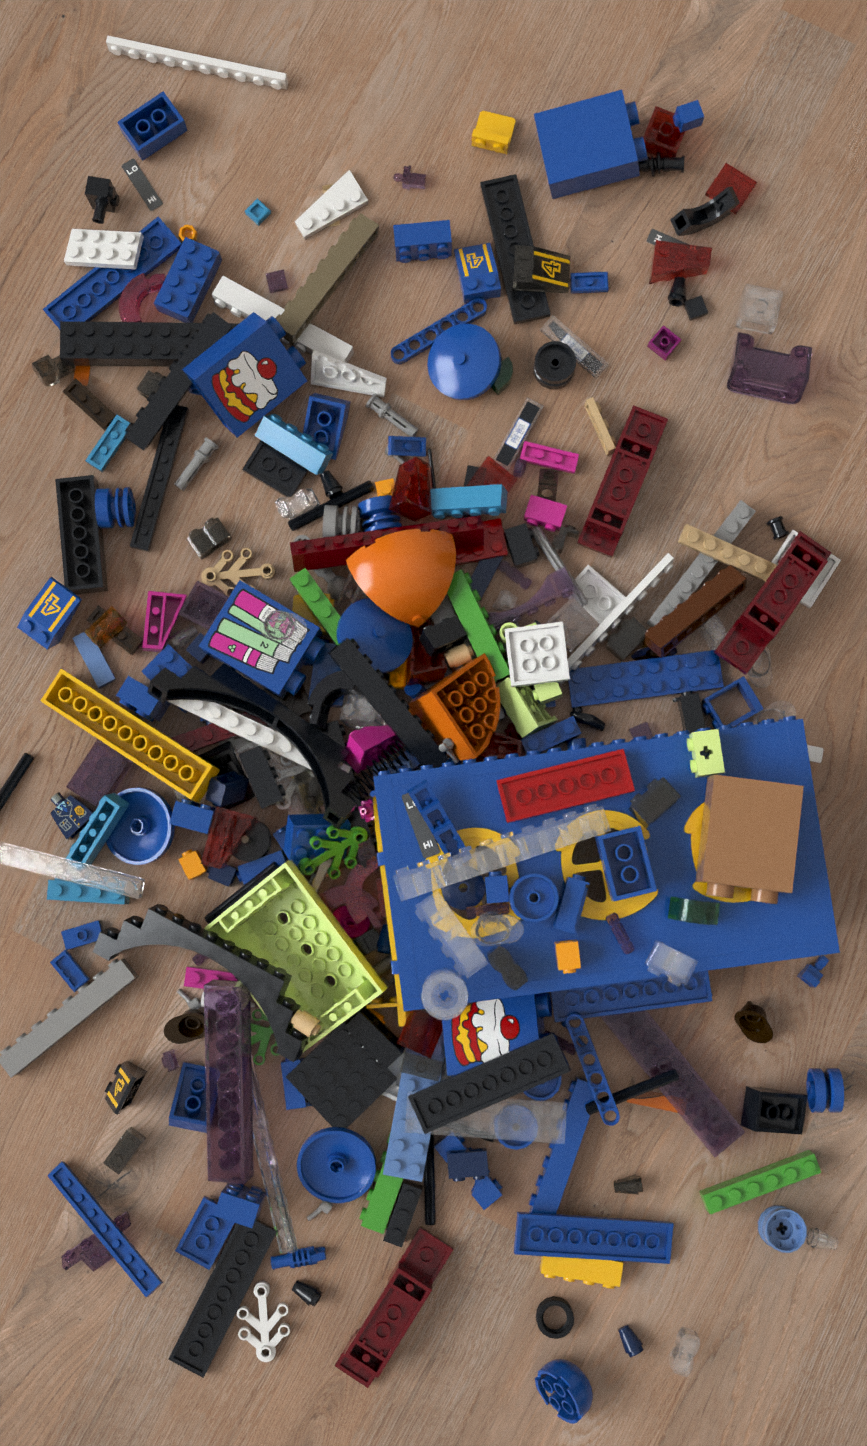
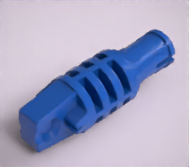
M314 1246L290 1250L288 1254L271 1256V1266L274 1270L288 1266L296 1268L317 1264V1261L326 1259L325 1247L314 1248Z

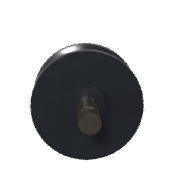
M255 819L237 821L230 828L227 835L229 851L234 857L242 861L250 862L264 857L269 852L272 844V837L268 827Z

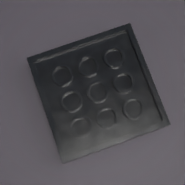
M345 1022L336 1027L286 1075V1078L332 1127L348 1128L397 1080V1077L388 1068L386 1069L383 1065L378 1064L374 1056L369 1051H365L355 1037H351L347 1033L346 1028H344Z

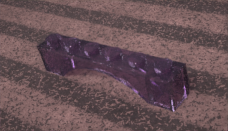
M563 567L547 575L541 588L529 601L508 611L488 612L489 617L487 620L499 632L503 624L508 622L515 624L522 620V616L526 614L531 616L539 612L538 608L544 605L546 607L552 606L556 603V599L560 597L565 599L574 594L573 591L577 589L567 569Z

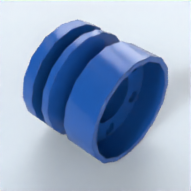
M121 487L116 488L115 496L110 488L96 489L95 514L100 529L113 528L115 520H117L120 528H123L125 523L127 527L134 526L136 504L130 487H125L123 491Z
M395 496L373 497L358 504L360 518L369 519L362 523V528L365 529L363 532L402 527V524L399 523L401 521L400 516L392 515L399 511Z

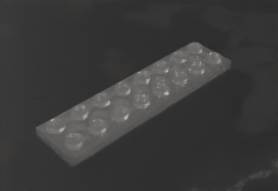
M408 1091L405 1133L424 1134L408 1098L409 1095L415 1092ZM507 1098L426 1134L565 1144L567 1103Z

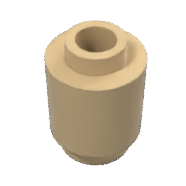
M463 643L449 649L444 655L449 667L455 666L456 668L472 661L471 657L474 656L470 645L466 646Z
M300 1009L296 1011L290 1021L295 1029L309 1038L312 1035L316 1036L322 1027L319 1025V1019Z

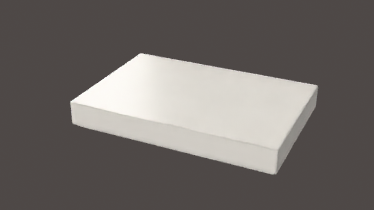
M589 565L575 579L588 599V604L581 608L568 589L563 592L568 599L598 625L626 598Z

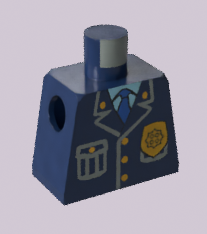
M58 792L50 799L56 806L50 814L64 837L72 840L87 825L89 817L94 811L77 797L70 795L65 799Z

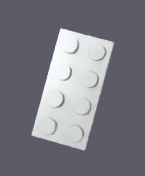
M72 229L64 262L68 266L136 269L144 236L141 232Z

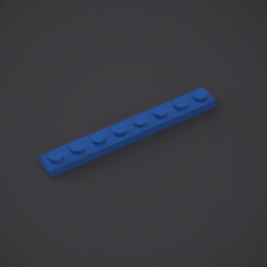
M62 1161L47 1176L144 1296L149 1297L163 1281L69 1166Z

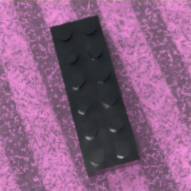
M94 475L55 479L64 585L76 595L108 591L103 530L99 528L95 514L96 489H99L98 480Z

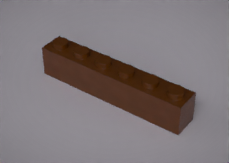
M731 565L720 570L716 577L711 581L705 582L700 590L693 592L685 602L678 604L674 611L669 615L663 616L654 627H650L644 634L645 644L660 658H663L747 589V578Z

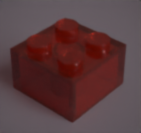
M655 106L643 136L646 152L653 155L659 152L661 158L677 156L686 131L680 133L678 126H675L673 121L675 113Z

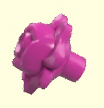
M373 800L361 801V806L358 808L361 819H365L366 822L374 820Z

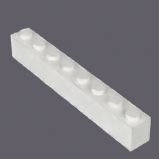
M222 276L212 293L214 303L222 309L228 308L237 317L247 318L254 312L266 321L269 317L273 316L276 318L285 311L282 307L225 276ZM311 323L294 343L295 348L300 352L305 353L306 351L312 354L313 350L346 363L349 362L354 354L353 346ZM284 338L280 339L282 342L289 344Z

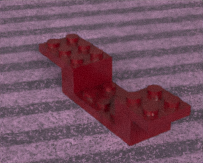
M633 405L577 541L578 545L612 558L668 421L667 418Z
M799 531L777 562L778 564L753 600L745 607L714 653L746 675L768 643L776 637L825 567L831 552Z
M421 1226L419 1227L388 1277L386 1287L360 1329H356L336 1361L335 1367L369 1388L374 1378L380 1376L431 1293L433 1282L454 1250L452 1246Z

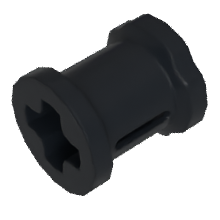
M782 516L766 523L772 530L774 540L789 535V531H786L782 522Z

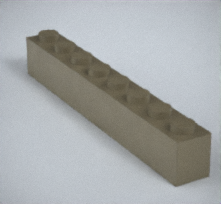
M361 213L357 218L352 219L348 230L341 233L338 243L335 246H331L327 257L321 259L318 263L317 270L309 274L306 284L303 287H299L295 298L286 304L285 311L275 318L286 332V335L283 337L285 340L293 345L376 239L379 233V225Z

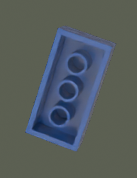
M185 237L154 301L157 311L181 322L193 323L222 262L220 252Z

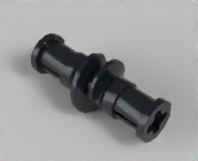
M657 152L655 158L651 156V158L647 157V160L638 162L639 171H651L652 177H655L657 171L659 174L661 171H681V173H684L685 155H682V157L666 156L661 158L660 153Z

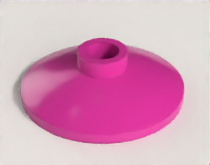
M346 905L339 907L333 912L334 917L350 938L362 936L367 932L370 919L361 908Z

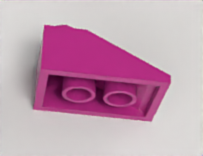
M388 725L367 726L360 730L356 729L350 733L345 747L349 751L346 761L358 774L360 770L367 769L366 765L372 766V760L378 763L380 761L378 755H381L384 759L387 758L383 750H387L392 755L393 753L389 745L394 746L399 751L395 740L400 742L401 740Z

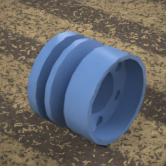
M773 1205L766 1208L758 1220V1232L761 1239L767 1245L782 1253L796 1251L805 1242L807 1227L803 1218L798 1213L784 1206ZM779 1223L783 1225L780 1231L776 1230L779 1227Z

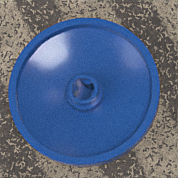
M474 324L452 326L441 333L434 341L428 355V373L434 386L447 397L455 400L474 399L488 391L499 375L501 368L499 345L495 338L480 326Z
M370 598L358 600L351 604L338 621L336 631L338 644L345 638H349V640L353 638L360 646L359 652L362 655L366 654L373 662L371 666L374 670L379 669L382 674L392 672L401 666L411 652L413 638L410 625L383 611Z
M135 787L119 792L117 795L127 801L129 806L107 839L106 844L118 859L132 865L149 864L158 860L167 852L174 838L175 825L169 824L172 815L171 807L159 793L149 788Z
M329 1127L313 1133L303 1143L297 1159V1172L303 1186L316 1198L330 1203H345L359 1198L370 1188L376 1173V1157L368 1141L357 1132L342 1127Z

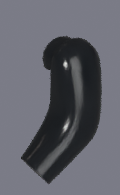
M581 707L572 708L570 717L574 716L577 722L599 731L604 730L605 722L594 715L582 713L583 709Z

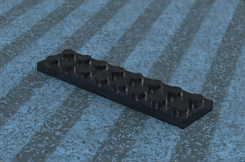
M514 174L480 182L514 325L550 317L543 281L532 278V275L541 277L537 257L534 255L535 249L517 175Z
M553 1032L409 1095L408 1098L423 1132L426 1134L571 1071V1068Z
M259 1220L256 1221L253 1228L236 1224L168 1360L204 1378L278 1230Z

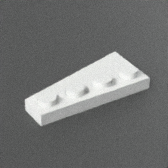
M349 170L295 221V224L303 238L307 239L368 204V199Z
M313 350L311 365L312 385L368 395L376 393L379 397L385 396L387 378Z

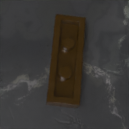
M76 378L63 391L70 400L104 431L116 416Z
M99 605L87 619L96 628L109 627L114 629L117 633L112 638L107 634L105 635L131 655L143 643V639L126 626L122 628L112 615Z

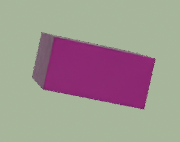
M663 325L650 340L647 347L666 361L682 339Z

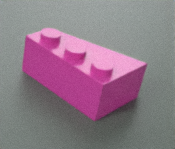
M148 591L143 651L161 652L165 648L185 604L187 595Z

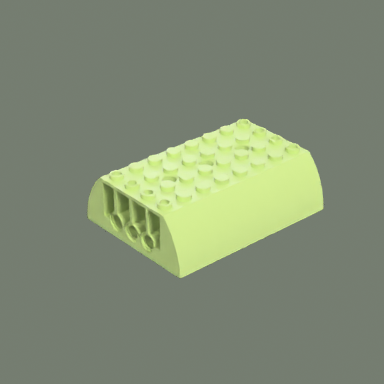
M292 860L282 864L204 928L207 931L217 933L224 940L234 942L235 946L241 949L251 951L252 955L269 961V964L283 968L288 974L292 975L284 997L295 1000L297 1004L301 1005V1011L305 1010L319 1019V1025L322 1026L316 1036L312 1035L308 1038L304 1051L388 988ZM281 913H285L287 915V922H283L281 920ZM304 944L311 947L312 951L310 954L304 951ZM327 976H332L335 979V985L328 983ZM245 987V989L247 990V992L250 994V996L253 998V1000L256 1002V1004H257V1005L259 1006V1008L262 1010V1008H261V1006L259 1005V1003L257 1002V1000L254 998V996L251 994V992Z

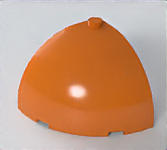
M410 529L375 539L376 543L368 547H361L346 559L353 578L363 592L378 607L392 617L419 628L437 610L448 592L455 570L456 548L453 536L450 533L431 529L430 532Z
M484 653L455 670L408 703L410 706L408 711L413 716L416 714L423 722L421 726L425 731L427 729L431 731L435 736L433 741L437 745L442 744L446 738L452 739L454 743L452 750L458 760L477 758L490 743L491 736L496 731L499 721L500 692L499 687L496 688L494 679L496 675L486 654Z

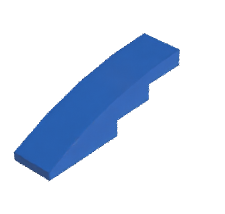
M427 780L407 790L452 868L455 869L472 859Z

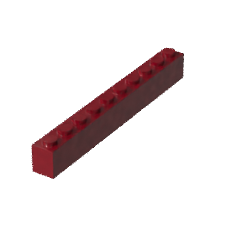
M481 516L290 542L294 572H300L304 568L314 570L347 565L346 559L361 547H368L376 543L375 539L410 529H420L421 532H430L431 529L450 533L453 536L456 549L484 545V528Z

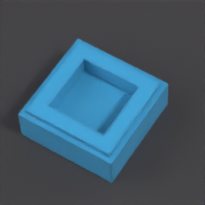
M257 198L245 210V214L259 226L271 214V210Z

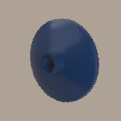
M458 866L448 871L444 876L441 885L442 895L445 901L453 908L460 910L471 909L478 905L484 896V879L476 869L469 866ZM464 883L467 885L468 889L466 892L459 890L460 884Z

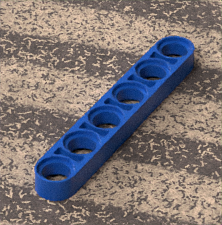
M482 298L473 299L394 346L391 350L392 361L395 364H403L432 347L437 337L445 331L441 327L445 322L455 326L458 324H471L481 318L487 311L486 301ZM475 304H482L484 309L481 312L475 311L473 308ZM460 313H466L468 319L460 321L457 316ZM428 332H434L436 334V338L434 340H428L426 338V334ZM411 342H419L420 347L417 350L411 349ZM400 350L404 353V357L396 359L394 353Z
M572 1012L566 1019L568 1031L601 1118L606 1125L613 1126L619 1122V1110L584 1018L580 1013ZM572 1017H578L581 1020V1024L578 1027L570 1025L569 1021ZM579 1036L587 1037L588 1043L585 1046L577 1044L576 1040ZM587 1054L595 1057L593 1064L588 1065L584 1062L583 1059ZM599 1073L602 1076L601 1082L593 1083L591 1081L592 1074ZM599 1093H608V1101L601 1102L598 1099ZM607 1111H614L616 1118L612 1121L605 1118Z

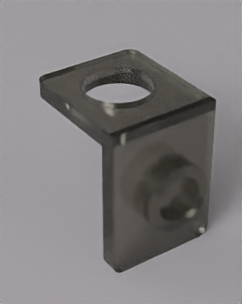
M541 468L539 470L537 496L555 502L558 470ZM548 489L553 494L550 497H545L542 495V491Z

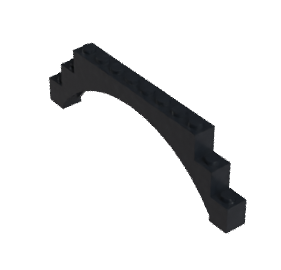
M223 663L209 676L204 670L194 665L182 678L164 668L150 681L147 693L162 704L169 700L215 702L242 710L275 728L298 749L312 769L324 800L325 814L323 818L339 829L350 817L357 803L343 793L348 789L353 777L340 769L345 763L349 751L302 719L295 712L285 707L280 701H277L264 690L251 683L250 680L237 673L233 668Z
M162 904L150 907L145 919L133 915L124 920L120 931L109 927L100 932L93 953L108 961L119 956V953L123 950L145 945L181 947L214 960L237 977L257 1000L274 1032L278 1046L277 1053L292 1062H295L302 1055L309 1037L295 1029L293 1024L290 1023L301 1005L297 1004L292 998L284 997L292 975L288 974L283 968L269 964V961L252 955L251 951L235 946L234 942L220 938L217 933L205 930L200 924L185 919L182 914L174 913Z

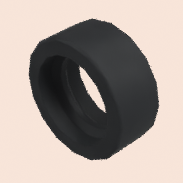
M552 1296L544 1299L539 1304L536 1310V1321L538 1328L545 1336L558 1339L570 1333L574 1325V1315L571 1306L566 1300L561 1297ZM550 1306H559L566 1312V1322L559 1329H550L544 1323V1312Z

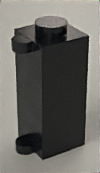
M693 691L681 693L682 696L673 698V702H678L683 731L689 730L691 734L700 728H705L699 693L693 694Z

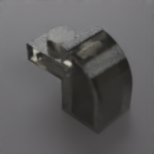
M46 355L32 363L33 371L44 386L56 385L60 383L61 378L76 370L75 366H64L60 360V355L53 359Z

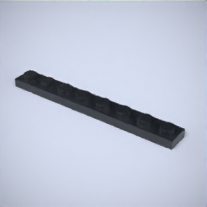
M178 405L163 425L131 539V548L146 552L150 551L188 415V407Z

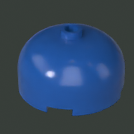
M564 1359L552 1360L538 1371L535 1383L546 1405L550 1403L559 1412L557 1416L562 1420L572 1424L577 1423L589 1411L593 1401V1391L587 1376L577 1365ZM545 1390H546L548 1393H553V1394H552L550 1397H548L547 1394H546V1392H545Z

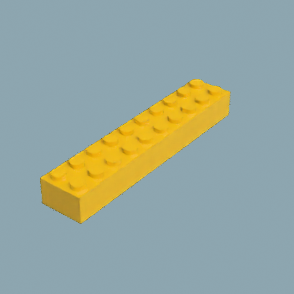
M60 669L41 699L42 703L195 802L200 803L208 790L210 779L217 776L220 769L63 669Z

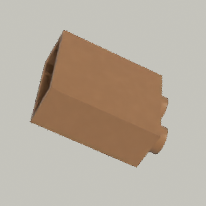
M715 774L707 777L695 881L707 883L706 895L733 898L734 887L752 889L750 901L778 904L779 893H792L804 786Z

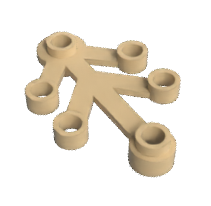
M244 548L241 550V556L228 571L221 572L227 562H231L234 559L233 553L230 550H225L222 553V558L214 568L209 567L202 572L201 579L207 586H217L229 598L228 592L234 590V588L228 587L221 580L229 579L235 585L241 580L240 578L262 576L264 579L270 580L275 576L276 571L268 563L262 565L261 568L240 570L245 562L253 556L249 548ZM249 551L250 555L248 557H244V552ZM226 553L231 554L229 559H225ZM265 568L271 569L269 574L264 573ZM208 574H214L213 579L209 580L207 578Z

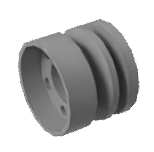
M325 505L323 538L360 532L358 506H353L352 514L349 515L348 506H345L343 514H339L338 505Z

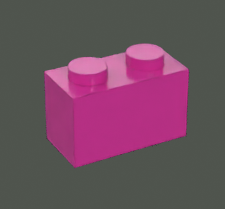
M531 495L524 515V521H527L526 523L531 526H544L546 530L551 532L560 531L567 505Z

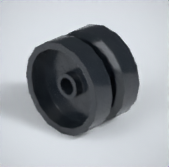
M561 341L545 343L538 349L535 356L533 373L541 386L548 389H559L565 387L571 381L576 367L574 351L569 345Z

